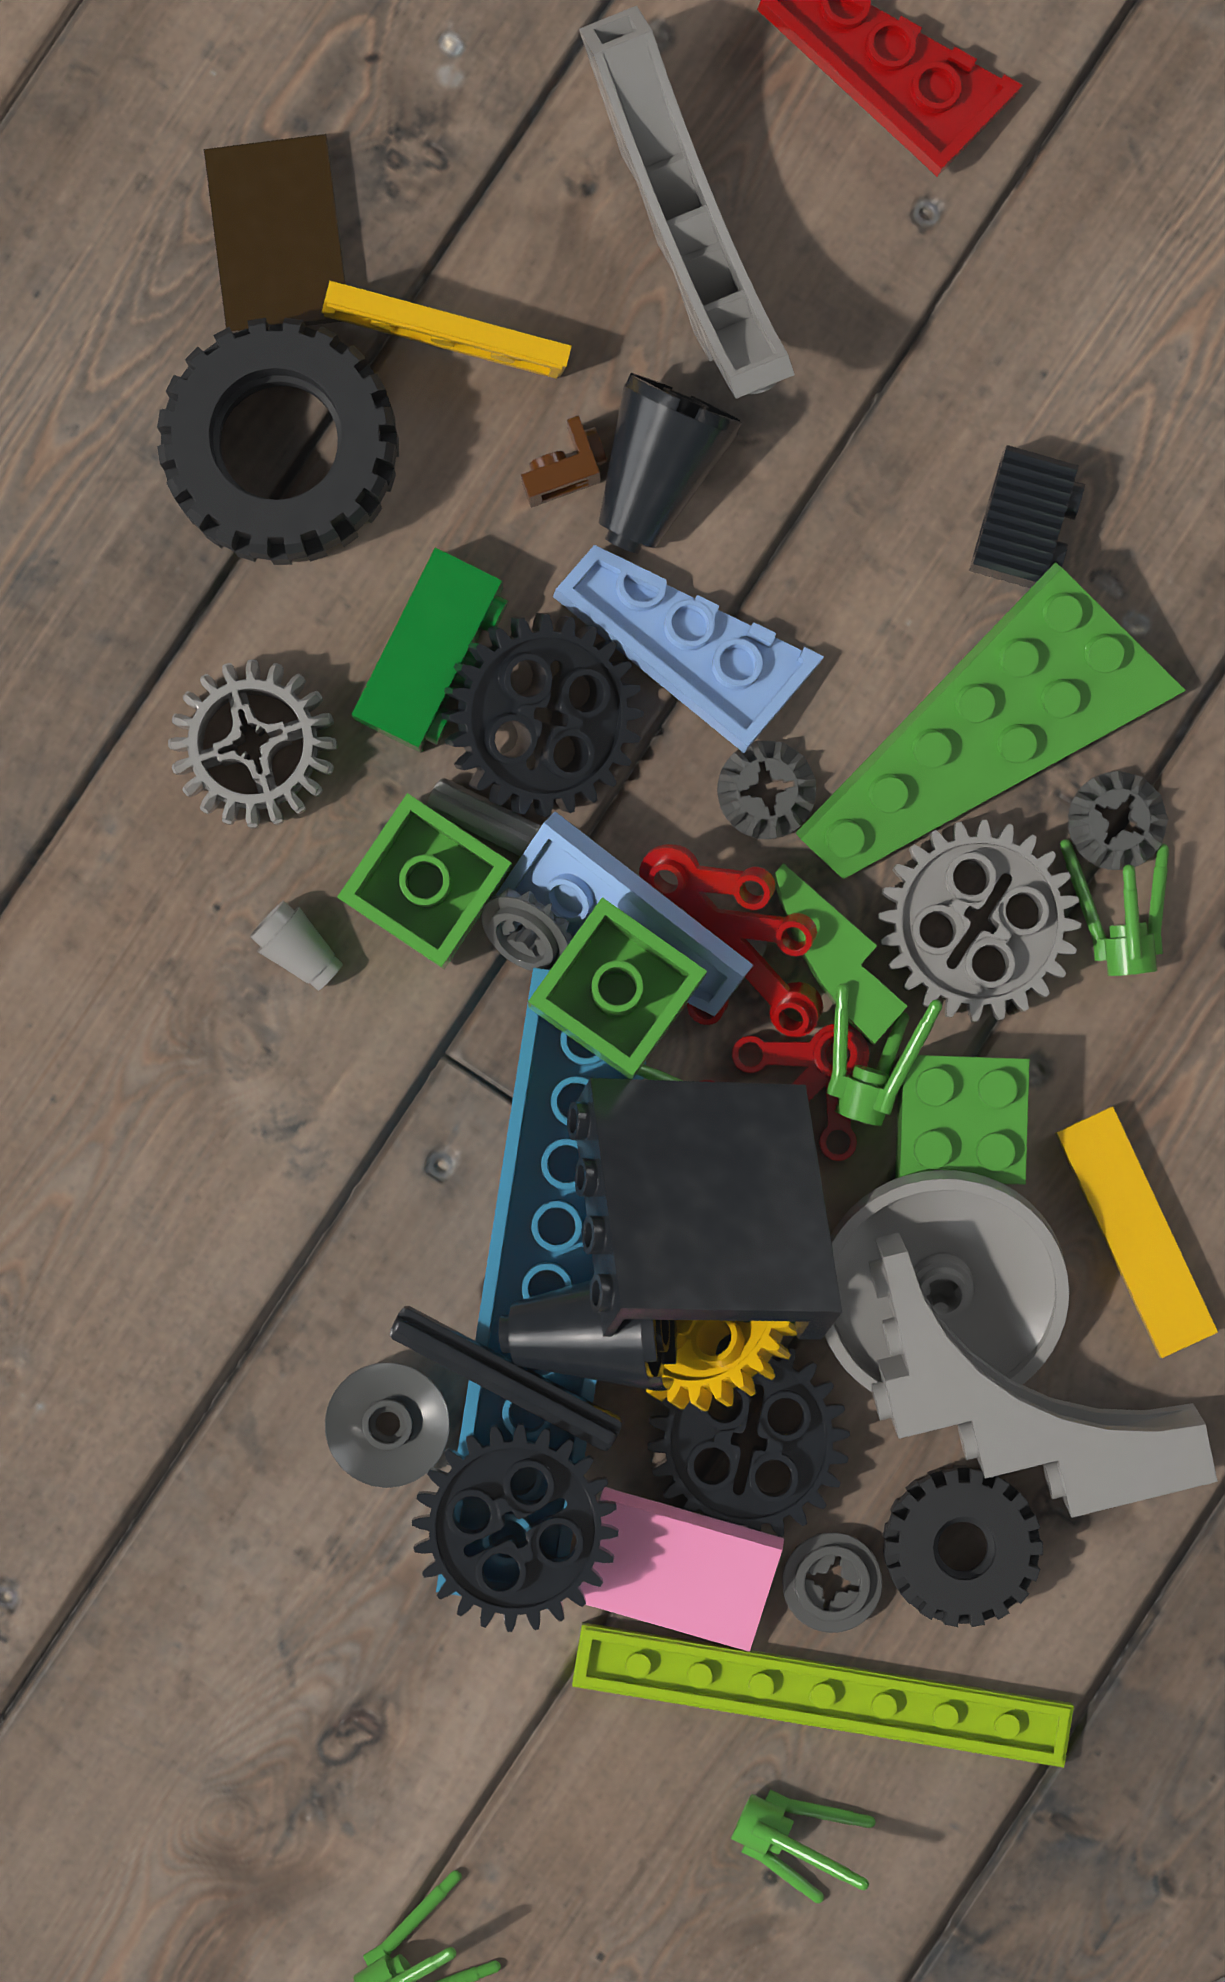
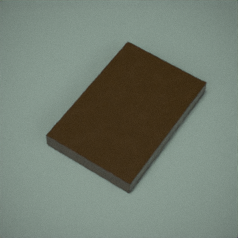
M320 134L204 149L226 328L230 327L232 333H236L249 328L247 321L266 318L268 324H283L284 318L303 320L305 326L342 322L324 317V314L321 313L329 281L346 285L327 135Z

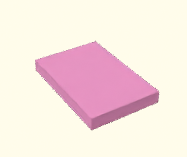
M605 1487L602 1490L599 1501H615L617 1509L601 1517V1523L612 1525L618 1528L619 1532L618 1537L600 1540V1546L614 1554L613 1563L594 1562L593 1568L603 1578V1584L601 1587L584 1581L579 1587L586 1598L585 1605L750 1652L783 1550L784 1538Z

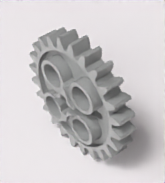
M988 820L980 821L975 837H969L962 822H957L953 827V841L949 843L937 830L931 832L930 842L933 851L927 853L915 844L908 850L916 866L912 869L896 864L892 870L904 882L902 888L885 887L882 891L886 898L896 903L895 910H888L878 914V920L893 924L895 930L894 933L887 935L879 941L880 946H898L901 953L888 964L890 970L907 966L911 971V974L902 986L905 991L921 983L927 988L922 1000L924 1007H928L939 996L945 998V1017L952 1018L960 1004L967 1005L970 1021L978 1022L983 1005H989L996 1020H1001L1005 1017V1001L1011 1000L1016 1008L1024 1012L1029 1009L1025 993L1027 990L1030 989L1043 998L1050 994L1046 983L1042 979L1045 974L1057 978H1063L1066 975L1063 967L1055 961L1057 954H1076L1077 948L1062 940L1064 932H1071L1081 928L1080 922L1064 918V910L1078 903L1079 898L1077 896H1060L1058 890L1071 876L1069 872L1051 876L1047 869L1054 861L1056 854L1052 851L1038 859L1033 856L1032 851L1037 838L1033 834L1019 846L1012 843L1014 831L1011 824L1004 827L998 838L991 837ZM971 861L983 869L986 875V884L980 894L966 895L956 888L953 881V873L959 863ZM1001 875H1010V885L988 915L987 921L994 926L993 932L982 931L977 934L955 969L949 968L947 966V959L970 927L971 922L963 916L965 910L968 909L975 912L980 909L987 901ZM1025 895L1035 902L1038 909V917L1036 923L1031 928L1019 929L1008 921L1006 905L1012 896ZM938 913L950 921L953 935L945 947L934 948L922 940L919 926L926 915ZM981 947L996 949L1002 954L1005 969L1003 974L994 982L980 979L972 968L973 956Z

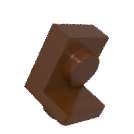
M579 415L567 419L568 431L577 454L566 458L564 451L543 455L529 463L532 471L521 474L522 485L531 508L600 483L598 465L607 463V458L596 428L593 427L584 431Z

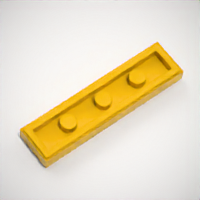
M329 281L321 312L324 314V317L555 379L560 377L567 367L572 347L571 345L334 281Z
M1110 1106L1055 1132L1159 1358H1164L1218 1333L1114 1107Z

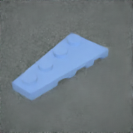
M596 545L588 551L561 582L553 595L558 602L585 624L596 627L597 633L602 638L614 641L617 644L616 649L743 753L752 745L824 658V656L806 647L800 650L776 638L777 633L754 622L752 625H749L718 610L719 605L699 595L693 598L667 585L666 579Z
M555 811L543 823L496 894L499 896L507 888L517 891L520 895L531 891L538 902L543 905L552 903L551 911L557 917L565 918L569 921L567 932L572 936H575L603 897L707 971L704 980L687 1003L713 1016L723 1007L753 966L748 960Z

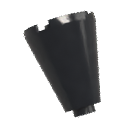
M630 373L623 387L598 523L608 529L605 540L622 549L639 554L642 545L653 548L657 546L737 437L742 422L728 412L692 395L688 397L672 390L673 387L636 373Z
M591 1280L515 1301L511 1304L509 1315H501L499 1342L501 1351L503 1353H511L512 1360L516 1366L653 1391H667L673 1385L674 1378L662 1376L665 1364H676V1320L623 1319L612 1337H603L600 1313H595L590 1303Z

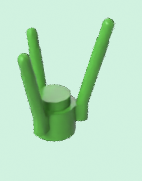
M1068 839L1062 840L1060 849L1093 940L1095 961L1106 960L1108 976L1134 975L1158 971L1156 955L1163 954L1161 928L1168 872V846L1162 844L1156 852L1148 928L1146 922H1139L1135 867L1128 864L1123 868L1125 924L1110 925V938H1106L1073 845Z
M840 984L836 992L833 1071L826 1093L838 1097L834 1110L836 1113L863 1123L882 1126L885 1115L891 1114L896 1095L934 1026V1022L942 1009V1002L936 999L930 1003L891 1075H889L909 1021V1015L906 1012H902L896 1019L877 1068L873 1069L862 1065H855L852 1075H846L849 988L846 984Z
M771 1789L765 1800L754 1794L750 1795L731 1836L732 1840L744 1845L742 1853L762 1862L815 1903L823 1902L824 1894L773 1853L779 1855L781 1850H784L860 1890H866L869 1887V1881L866 1878L788 1837L794 1820L783 1815L785 1812L865 1828L875 1826L876 1821L874 1817L849 1810L790 1799Z
M452 1871L380 1945L363 1955L367 1967L354 1974V1982H419L420 1978L435 1971L456 1957V1950L453 1947H448L411 1967L402 1954H398L393 1958L390 1957V1954L458 1884L462 1878L459 1871ZM496 1960L490 1961L434 1982H475L500 1971L501 1964Z

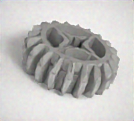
M257 660L247 661L246 679L242 680L238 679L237 671L231 663L224 664L222 666V673L227 684L218 687L210 675H203L200 678L201 684L210 695L202 702L194 693L187 691L183 695V700L196 710L193 718L183 714H174L172 717L174 725L189 730L188 737H174L168 740V747L171 750L178 752L188 751L189 756L172 764V770L176 775H185L194 771L196 776L188 781L182 789L188 797L197 795L205 788L209 791L200 805V809L204 813H212L221 801L226 803L222 813V821L225 824H234L240 808L246 809V822L249 828L259 827L260 809L265 808L268 809L269 817L275 825L282 824L284 817L279 804L288 801L291 808L297 814L303 813L306 807L296 793L302 787L316 797H319L323 792V788L317 782L310 779L313 770L325 775L333 773L334 766L330 762L317 758L318 751H333L337 749L335 738L318 737L317 731L326 729L334 724L333 717L330 713L311 716L310 712L322 703L323 697L318 691L309 693L301 700L297 697L306 683L302 675L296 674L285 687L280 685L284 675V668L281 664L273 663L266 680L260 679V666ZM247 695H265L278 699L296 713L298 720L285 724L283 722L275 724L261 723L255 717ZM230 702L233 717L231 733L222 741L214 743L212 748L203 750L204 735L210 720L222 706ZM244 715L248 724L253 729H256L255 732L260 737L265 732L271 737L269 742L260 746L262 756L259 759L263 768L262 774L258 764L254 760H250L251 756L246 751L241 756L235 751L237 746L246 742L244 732L247 729L243 720ZM304 738L303 752L297 768L283 784L277 787L273 772L275 755L279 750L292 745V741ZM232 764L247 766L253 780L256 782L259 794H240L230 791L219 785L208 769L219 765L224 767Z

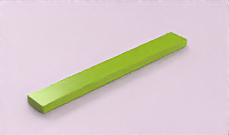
M583 1622L572 1687L1063 1768L1074 1705L1069 1702L753 1650L749 1652L735 1647Z

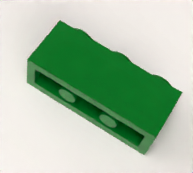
M435 547L351 714L354 720L422 753L427 741L437 745L450 722L442 719V713L449 711V709L445 708L450 697L444 692L445 687L455 685L463 687L465 679L453 668L455 663L470 666L476 663L477 660L472 655L468 645L471 642H477L482 630L488 632V628L492 626L497 627L507 607L508 600L500 597L503 590L502 580Z

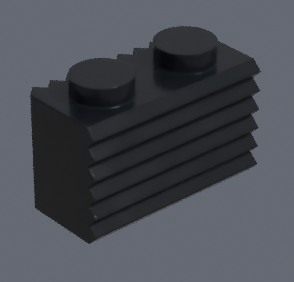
M1006 445L1002 452L969 571L1031 588L1054 563L1062 567L1068 543L1058 541V536L1064 517L1075 520L1085 488V484L1075 481L1079 465Z

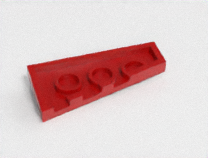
M761 0L757 8L769 22L936 177L1012 101L1023 86L1005 74L1000 78L975 64L977 58L955 46L953 50L922 34V27L903 16H900L899 20L871 5V0Z

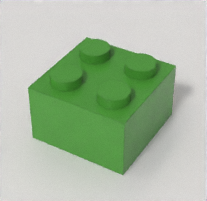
M407 793L337 898L445 970L482 915L483 908L487 902L496 894L512 870L513 865L510 861Z
M602 897L528 1000V1007L624 1076L633 1079L702 983L707 971Z
M918 1055L898 1091L895 1179L923 1171L957 1170L986 1176L1003 1184L1026 1185L1030 1059Z

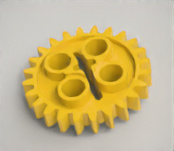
M676 1320L677 1360L676 1364L664 1365L662 1376L674 1378L673 1385L667 1391L646 1389V1392L661 1402L667 1397V1401L679 1409H684L689 1401H691L693 1405L702 1411H708L713 1395L716 1400L725 1406H732L734 1398L733 1388L738 1387L748 1395L753 1396L755 1394V1385L752 1379L754 1375L759 1372L768 1379H774L775 1374L768 1361L772 1356L784 1359L790 1358V1352L780 1342L783 1336L797 1335L796 1326L790 1321H750L745 1323L720 1320ZM731 1334V1342L727 1349L721 1354L716 1355L719 1342L726 1335Z

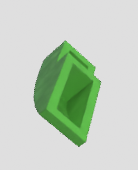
M783 863L774 873L773 878L784 917L792 913H802L810 917L817 928L815 941L810 949L802 955L818 985L835 1007L837 987L840 984L848 986V1022L871 1045L875 1044L907 1008L903 1001L861 965L877 945ZM795 927L789 928L794 941L803 942L806 940L804 933L800 929Z

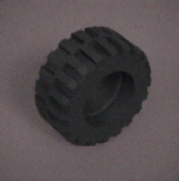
M266 318L247 321L248 329L232 333L230 327L214 334L216 343L205 351L197 347L185 359L188 367L182 376L173 375L165 391L169 397L166 409H160L157 429L161 433V445L157 446L160 465L165 472L166 483L183 512L192 524L203 532L207 539L221 549L226 547L234 551L238 557L256 562L257 558L271 560L273 565H292L293 559L308 557L311 562L328 556L326 551L340 543L345 547L359 537L357 531L367 521L372 523L382 510L381 501L386 491L391 492L396 477L395 462L396 457H399V437L396 429V419L387 391L378 373L373 372L368 365L366 357L353 345L348 347L339 340L338 334L322 326L318 330L307 328L304 321L298 319L284 318L283 324H268ZM290 386L309 392L328 409L337 429V452L328 474L309 491L288 499H266L243 489L228 473L221 452L222 430L225 421L233 409L251 394L270 387Z

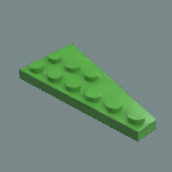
M1054 563L802 825L796 834L841 878L845 879L1186 690L1061 566Z

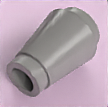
M284 900L261 921L250 935L260 946L257 950L258 953L306 983H310L318 991L343 966V963L335 956V953L299 906L292 909Z

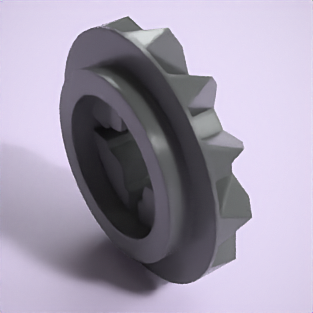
M757 740L752 743L745 753L739 749L735 751L724 764L717 785L718 801L726 819L741 833L757 839H776L794 832L808 818L815 803L816 779L805 757L784 742ZM764 763L766 772H769L772 781L793 782V787L785 788L784 792L776 795V805L773 807L774 816H770L769 809L765 807L762 798H751V795L740 796V792L748 791L749 787L758 784V774L761 772L759 764Z
M1113 771L1093 777L1078 790L1069 808L1068 829L1074 846L1086 860L1104 869L1123 870L1128 864L1137 867L1155 854L1163 843L1169 819L1163 804L1162 795L1144 777L1122 771ZM1130 797L1133 800L1129 805L1131 810L1128 814V819L1142 833L1140 835L1135 831L1130 833L1122 830L1116 837H1112L1107 845L1104 843V840L1108 835L1106 830L1108 829L1109 822L1102 817L1101 812L1094 808L1097 806L1101 809L1116 810Z
M507 888L499 896L493 895L482 911V925L494 947L512 963L532 972L533 968L551 970L573 939V936L567 932L569 921L565 918L557 917L551 911L552 903L547 905L541 904L536 900L531 891L520 895L517 891Z
M817 1533L796 1546L783 1569V1594L788 1607L803 1624L821 1632L838 1633L857 1627L872 1614L880 1599L882 1575L875 1556L859 1540L845 1533ZM840 1556L841 1577L849 1580L850 1584L858 1586V1590L850 1588L847 1591L836 1590L833 1599L829 1600L828 1608H824L825 1599L822 1597V1586L814 1583L813 1579L806 1578V1574L827 1573L830 1564H834L835 1557Z

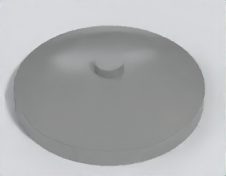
M933 1170L914 1173L892 1180L874 1189L850 1208L830 1236L842 1313L825 1334V1337L838 1361L857 1382L872 1392L871 1384L882 1381L877 1360L891 1357L882 1320L893 1317L888 1296L879 1299L876 1296L869 1261L879 1259L875 1238L898 1232L906 1246L921 1289L938 1317L970 1352L1008 1379L1021 1385L1042 1367L1053 1352L1066 1322L1069 1306V1283L1063 1252L1056 1235L1043 1215L1026 1198L1005 1184L986 1176L957 1170Z

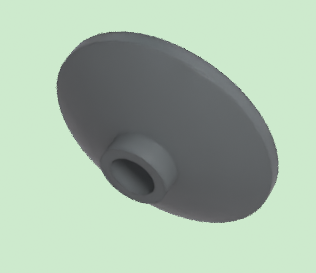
M375 1363L353 1372L341 1382L333 1393L325 1415V1436L330 1452L336 1462L351 1477L375 1487H399L423 1477L439 1461L449 1437V1412L440 1390L425 1374L400 1363ZM393 1412L398 1416L400 1428L395 1434L385 1435L379 1431L377 1418L381 1413Z

